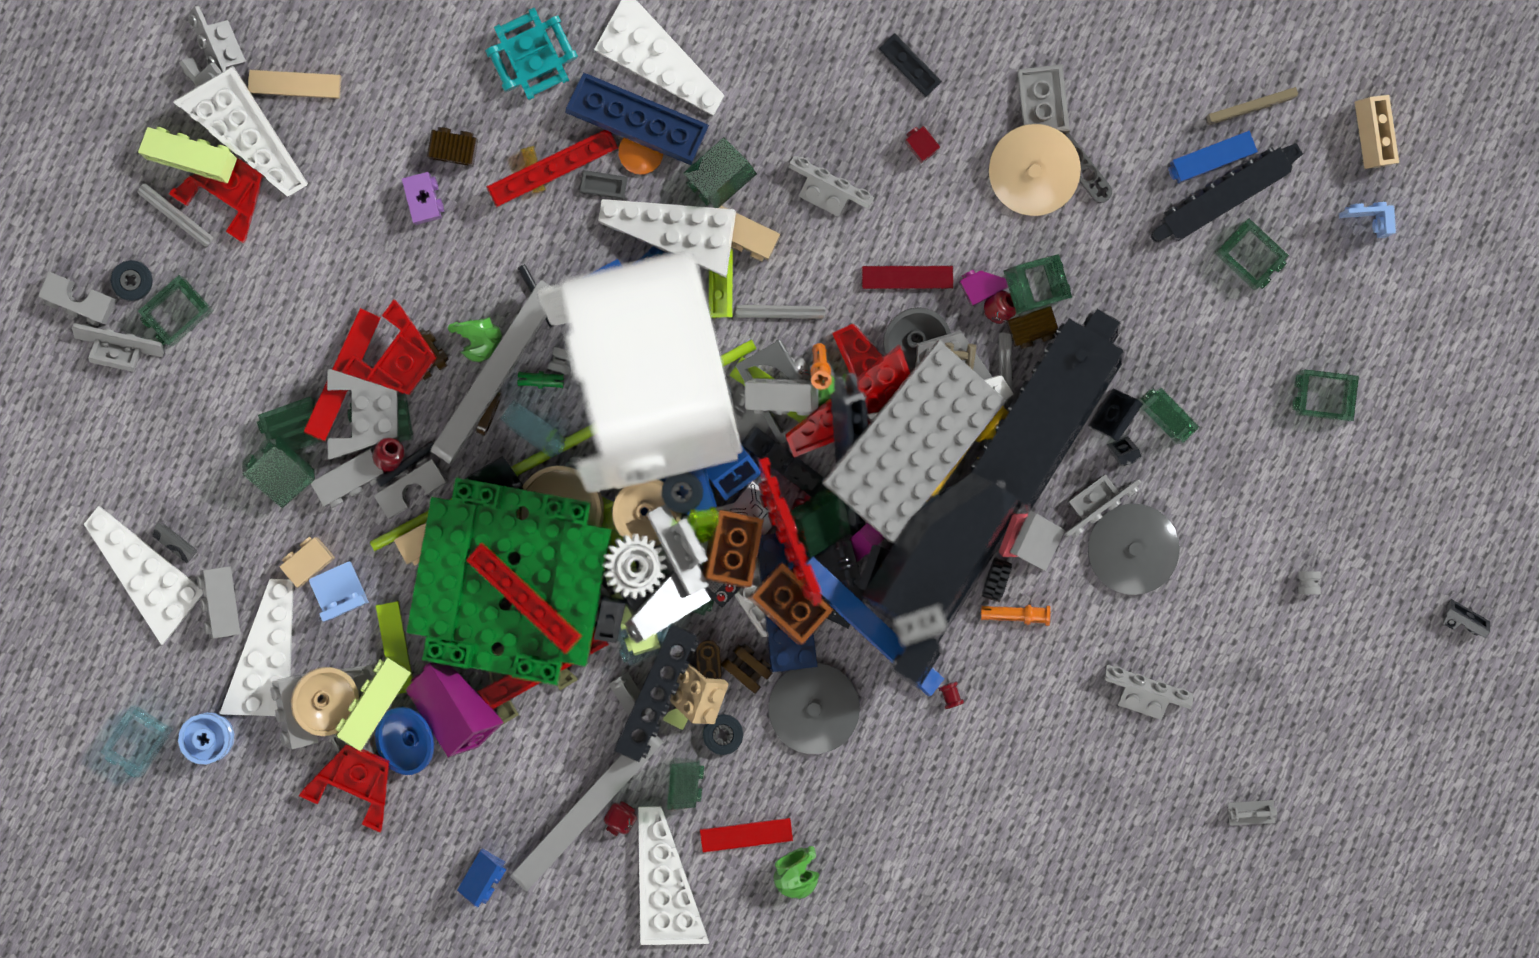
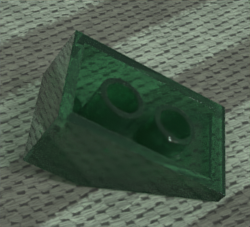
M673 757L670 768L667 810L695 808L697 802H701L702 788H698L699 779L704 777V766L700 765L701 760Z

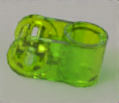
M715 507L700 511L696 509L690 510L687 521L693 527L699 544L710 540L715 528L718 526V512Z

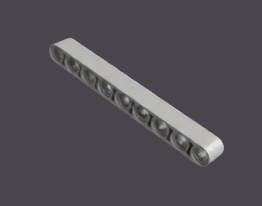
M541 280L537 284L433 445L431 452L447 463L451 464L546 319L547 316L538 295L541 290L552 287Z
M642 732L635 740H643L645 733ZM657 735L655 738L651 736L648 745L651 746L646 759L641 757L640 762L621 754L510 877L527 892L664 741Z

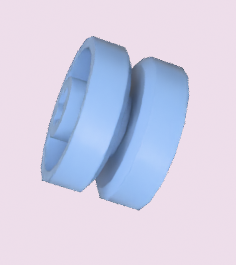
M206 712L191 717L183 724L179 731L178 743L181 752L188 760L196 764L206 765L222 759L230 752L234 744L235 734L232 725L224 716L218 713ZM205 734H207L206 738L210 739L209 742L205 740Z

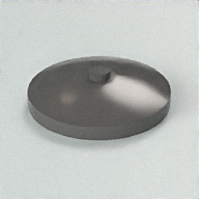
M1125 504L1115 507L1111 511L1109 510L1096 522L1088 540V558L1095 575L1107 587L1123 594L1139 595L1159 588L1171 577L1179 559V540L1172 523L1158 510L1142 504Z
M817 663L818 667L788 670L776 682L769 699V718L777 736L790 748L806 754H823L840 747L852 735L859 719V698L852 682L840 670L823 663Z

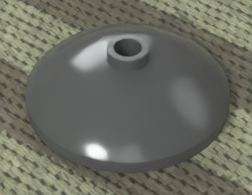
M922 307L910 308L897 314L888 324L883 338L885 354H888L896 346L900 345L911 374L916 364L917 343L941 337L951 332L946 321L937 312ZM914 334H918L916 341L911 340V336Z

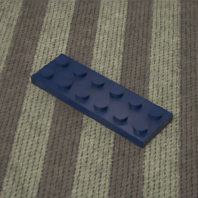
M584 72L565 110V113L688 165H692L709 128V125Z
M800 530L796 533L799 544L802 543ZM776 533L761 535L757 555L760 583L780 563H783L794 573L793 567L795 566L793 562H788L784 551L786 547L784 543H779ZM764 614L771 672L818 667L814 633L803 644L798 645Z

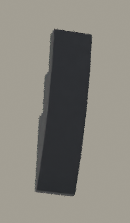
M756 426L752 428L741 444L760 459L768 457L772 468L812 498L818 500L827 488L822 483L825 480L824 477L798 457H793L791 452Z

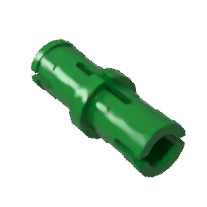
M518 371L519 378H527V380H517L518 386H538V389H543V387L564 388V382L554 381L564 380V374H544V371H539V373Z

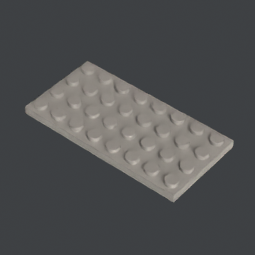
M936 341L822 483L888 541L894 542L911 517L919 511L1007 400L941 341Z

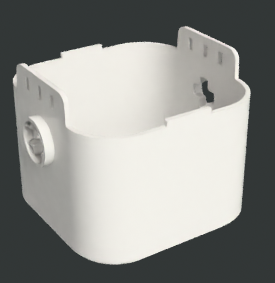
M682 251L563 280L562 285L546 288L538 293L549 323L551 325L570 323L572 333L566 334L574 372L576 380L583 379L592 423L602 456L582 460L576 464L577 471L588 492H597L614 487L619 489L738 460L737 454L742 453V448L694 255L688 256L687 251Z

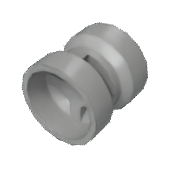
M554 347L552 352L554 357L549 362L548 369L570 375V363L572 361L570 351Z
M1298 571V579L1301 580L1298 594H1321V587L1318 583L1321 579V571Z

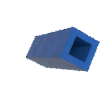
M1249 130L1174 159L1170 162L1171 167L1168 169L1173 180L1176 179L1179 184L1252 156L1258 151Z

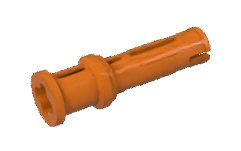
M817 343L812 347L811 383L816 389L821 390L831 385L832 377L831 367L827 363L826 347L824 344Z
M981 605V620L1022 621L1026 625L1045 623L1046 626H1050V606L1047 605L1045 608L1027 605L1025 608Z

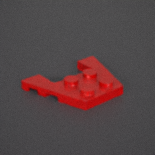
M237 158L228 183L193 174L185 179L177 188L172 189L169 195L188 206L199 188H204L238 211L225 232L245 243L264 175Z
M393 299L382 314V317L400 329V332L374 368L356 355H353L341 372L411 395L437 357L399 302Z
M347 743L300 792L299 797L318 805L327 784H330L370 802L371 805L362 825L381 832L384 821L390 761L364 749L359 751Z

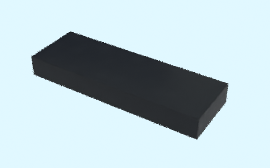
M896 33L879 47L878 50L925 98L942 83L936 74Z

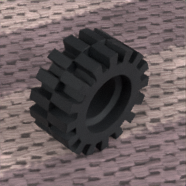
M998 558L993 559L983 587L982 597L997 602L1001 601L1010 577L1012 563Z

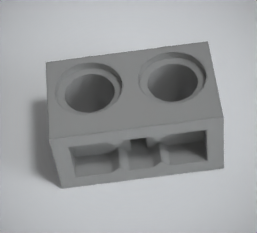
M939 605L894 620L903 646L948 631Z

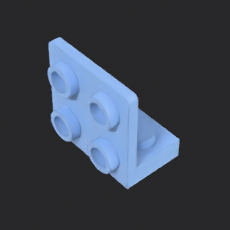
M1387 202L1373 203V205L1364 207V204H1352L1339 213V218L1376 216V219H1373L1372 228L1373 232L1377 233V238H1386L1396 233L1394 205L1387 206Z
M346 562L309 579L322 609V612L319 614L323 622L369 603L351 562Z

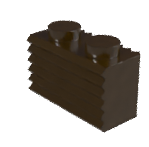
M438 127V130H431L427 157L431 160L474 167L478 139L473 137L474 133L460 131V134L451 133V129Z
M1051 306L1006 321L1014 347L1020 346L1021 350L1034 346L1033 341L1042 339V342H1046L1056 338L1055 334L1058 325Z

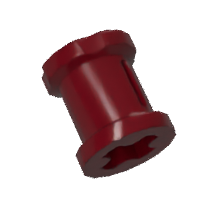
M957 681L938 687L939 691H942L946 703L945 709L964 704V700L960 698L957 689Z

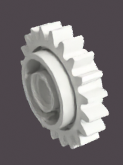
M633 534L631 540L628 535H624V543L616 539L617 547H608L612 554H604L609 563H604L602 566L609 568V571L605 572L603 576L611 577L607 582L608 585L616 584L614 592H619L622 589V596L624 597L629 592L631 598H636L637 592L641 597H645V590L653 593L652 585H661L657 580L658 577L665 578V575L660 573V570L667 568V566L660 564V561L664 560L666 556H658L662 548H653L655 540H650L647 543V536L643 535L639 540L638 534ZM633 560H637L639 563V568L636 572H632L630 569V564Z

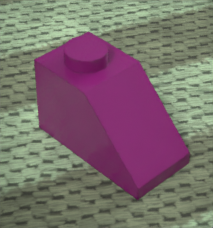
M974 269L963 274V280L959 282L971 307L1013 285L1009 279L981 270L975 273Z
M868 522L849 539L852 543L856 562L860 561L870 552L873 544L878 545L885 539Z

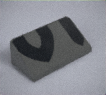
M157 523L155 525L152 536L184 562L189 563L197 553V549L164 523Z

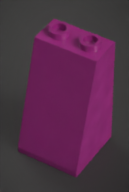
M436 662L428 663L424 666V671L411 680L412 684L406 689V692L429 725L430 730L447 757L480 747L504 723L451 665Z

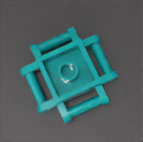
M535 7L529 9L528 13L501 26L500 24L494 26L501 43L485 50L487 57L491 58L499 74L504 92L522 86L528 100L535 98L534 95L561 82L564 84L570 81L563 65L578 58L576 51L572 50L560 25V17L557 15L542 23ZM534 21L535 27L507 40L506 33ZM551 28L565 54L560 58L546 32ZM503 51L506 52L518 77L514 80H511L500 58L499 53ZM555 70L559 73L530 87L528 84Z

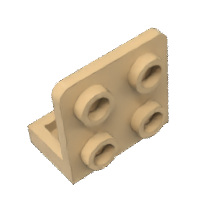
M689 663L685 674H679L676 682L680 683L676 694L674 696L671 695L670 701L691 723L715 724L729 684L724 679H706Z

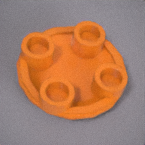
M623 138L619 145L620 161L629 172L647 174L654 171L661 164L663 154L626 138Z

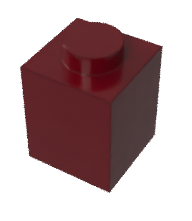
M916 126L906 134L908 138L905 140V144L921 164L940 150L939 144L924 126L920 129Z

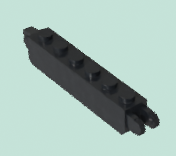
M1294 143L1285 148L1279 147L1276 150L1273 147L1261 153L1262 158L1256 162L1253 159L1241 165L1242 171L1235 174L1234 170L1222 177L1224 182L1217 186L1215 183L1208 185L1202 189L1204 194L1196 197L1195 194L1183 201L1185 205L1178 210L1176 206L1164 213L1166 217L1161 220L1163 224L1150 234L1151 240L1159 243V241L1161 242V240L1171 236L1172 240L1180 241L1291 173V164L1303 155L1298 144Z
M854 373L846 375V385L842 377L836 378L834 380V392L830 393L836 465L868 427L866 398L858 389V381ZM839 498L840 519L846 522L849 532L853 536L865 526L866 520Z

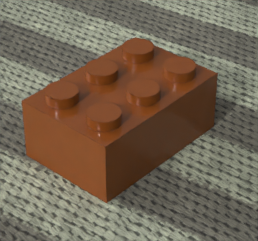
M723 510L714 512L706 552L707 560L704 562L703 575L706 580L742 588L752 587L764 519Z
M780 563L750 594L748 599L798 645L803 644L833 609L823 600L821 604L813 606L810 598L806 599L803 594L802 581L797 580L795 574L783 563Z

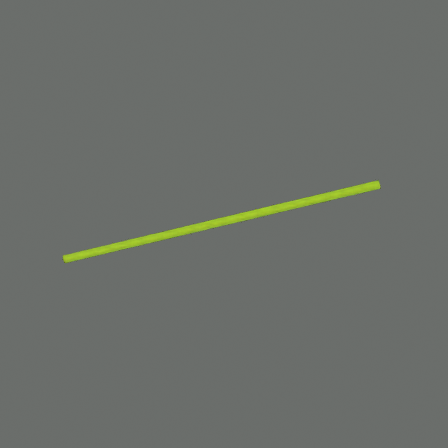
M752 339L721 355L722 367L756 350L757 348ZM593 423L511 466V468L519 476L596 435ZM428 511L370 541L373 550L377 551L394 542L398 537L426 523Z

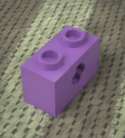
M429 172L402 178L413 223L418 225L441 219V212H444V206L441 198L437 199L435 190H439L436 177H431ZM422 193H425L427 196L429 195L426 198V203H423L421 200L419 201Z

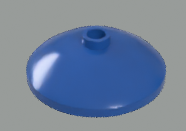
M397 707L387 711L376 726L375 743L380 757L390 761L389 768L402 775H413L421 772L428 766L434 752V741L429 725L420 714L409 708Z

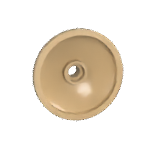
M656 479L623 487L619 491L613 503L612 518L616 530L622 537L628 535L632 540L633 534H638L640 540L644 535L647 536V543L650 540H655L654 546L661 544L647 514L642 516L640 510L646 507L649 513L666 505L662 497L664 482ZM669 509L676 523H678L681 519V513Z
M332 667L314 669L305 674L293 690L291 697L292 714L299 726L311 734L318 736L336 734L338 731L335 728L342 718L346 720L350 714L348 708L354 699L359 700L358 689L352 678L339 669ZM323 695V700L318 702V696Z

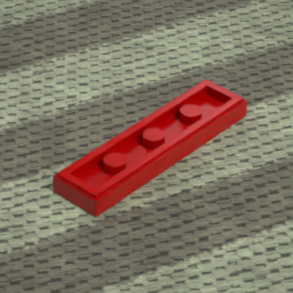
M790 818L700 829L703 852L793 841Z

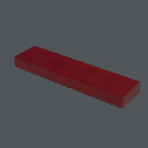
M862 266V289H953V266Z

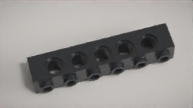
M671 623L615 745V752L637 762H640L641 757L646 759L651 748L648 742L651 736L656 737L661 726L657 724L661 715L665 717L670 707V704L667 703L670 694L673 696L676 694L680 683L676 682L679 674H685L689 665L686 659L689 653L694 654L699 641L695 640L697 634ZM675 645L683 648V654L678 658L670 654V649ZM669 666L674 670L671 678H663L660 672L663 667ZM659 687L663 689L664 696L661 699H654L651 696V691L654 688ZM649 708L654 711L655 715L651 720L642 718L641 713L644 709ZM637 729L642 730L645 733L644 739L641 741L634 740L632 738L633 731Z

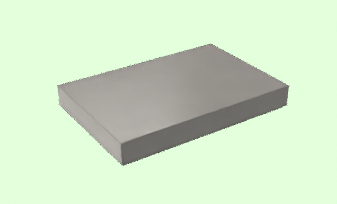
M1063 64L1018 69L1023 125L1043 124L1051 126L1062 133H1069L1070 127Z
M1030 511L1010 553L1046 571L1065 530Z

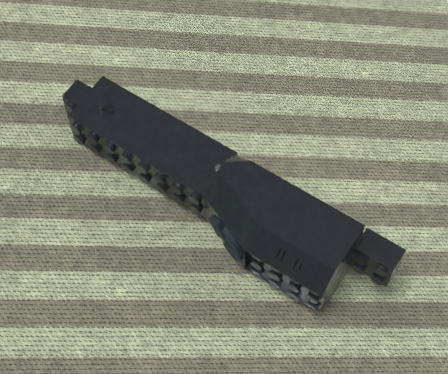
M1096 309L1094 314L1090 312L1083 323L1085 326L1068 318L1065 324L1063 322L1060 324L1056 331L1057 337L1053 343L1049 342L1043 354L1045 356L1041 362L1037 361L1031 372L1033 375L1030 381L1026 380L1019 391L1021 394L1018 400L1014 399L1007 410L1009 412L1005 420L1001 419L996 426L995 431L997 433L993 439L989 438L983 448L985 452L981 459L977 457L971 467L972 473L960 482L947 487L939 496L935 495L911 517L862 596L867 599L865 603L893 622L896 619L939 605L946 626L949 628L1002 543L1012 515L1018 514L1020 510L1026 514L1032 510L1124 363L1125 350L1114 344L1120 334V321ZM945 632L906 645L903 654L898 653L892 662V670L895 675L915 688L920 689L943 652L939 642Z

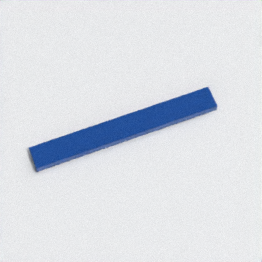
M810 557L805 564L811 565L821 589L822 598L890 662H893L898 653L903 654L906 646H903L900 637L814 557ZM932 668L920 689L927 696H932L944 678Z

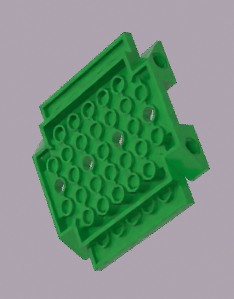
M455 478L452 500L431 497L406 633L427 636L422 660L512 675L515 678L558 685L562 662L587 666L605 570L602 564L606 563L604 554L608 553L612 529L587 525L591 502ZM523 506L529 511V516L525 520L519 519L517 515L518 509ZM480 543H484L582 635L568 653H564L513 604L511 609L507 611L501 607V600L504 596L466 561ZM512 552L519 553L521 557L517 565H512L509 561V556ZM497 642L504 646V652L500 656L495 655L492 650L493 645Z

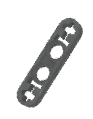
M1063 133L1069 138L1080 155L1081 171L1079 182L1096 202L1104 203L1108 201L1112 196L1110 184L1070 133ZM1088 168L1093 171L1094 177L1092 180L1086 181L1082 178L1081 172L1083 169ZM1099 178L1101 182H1098L1097 185L1101 189L1104 187L1107 189L1105 193L1107 197H1098L1096 195L1098 189L1095 186L1091 189L1088 185L1093 184Z

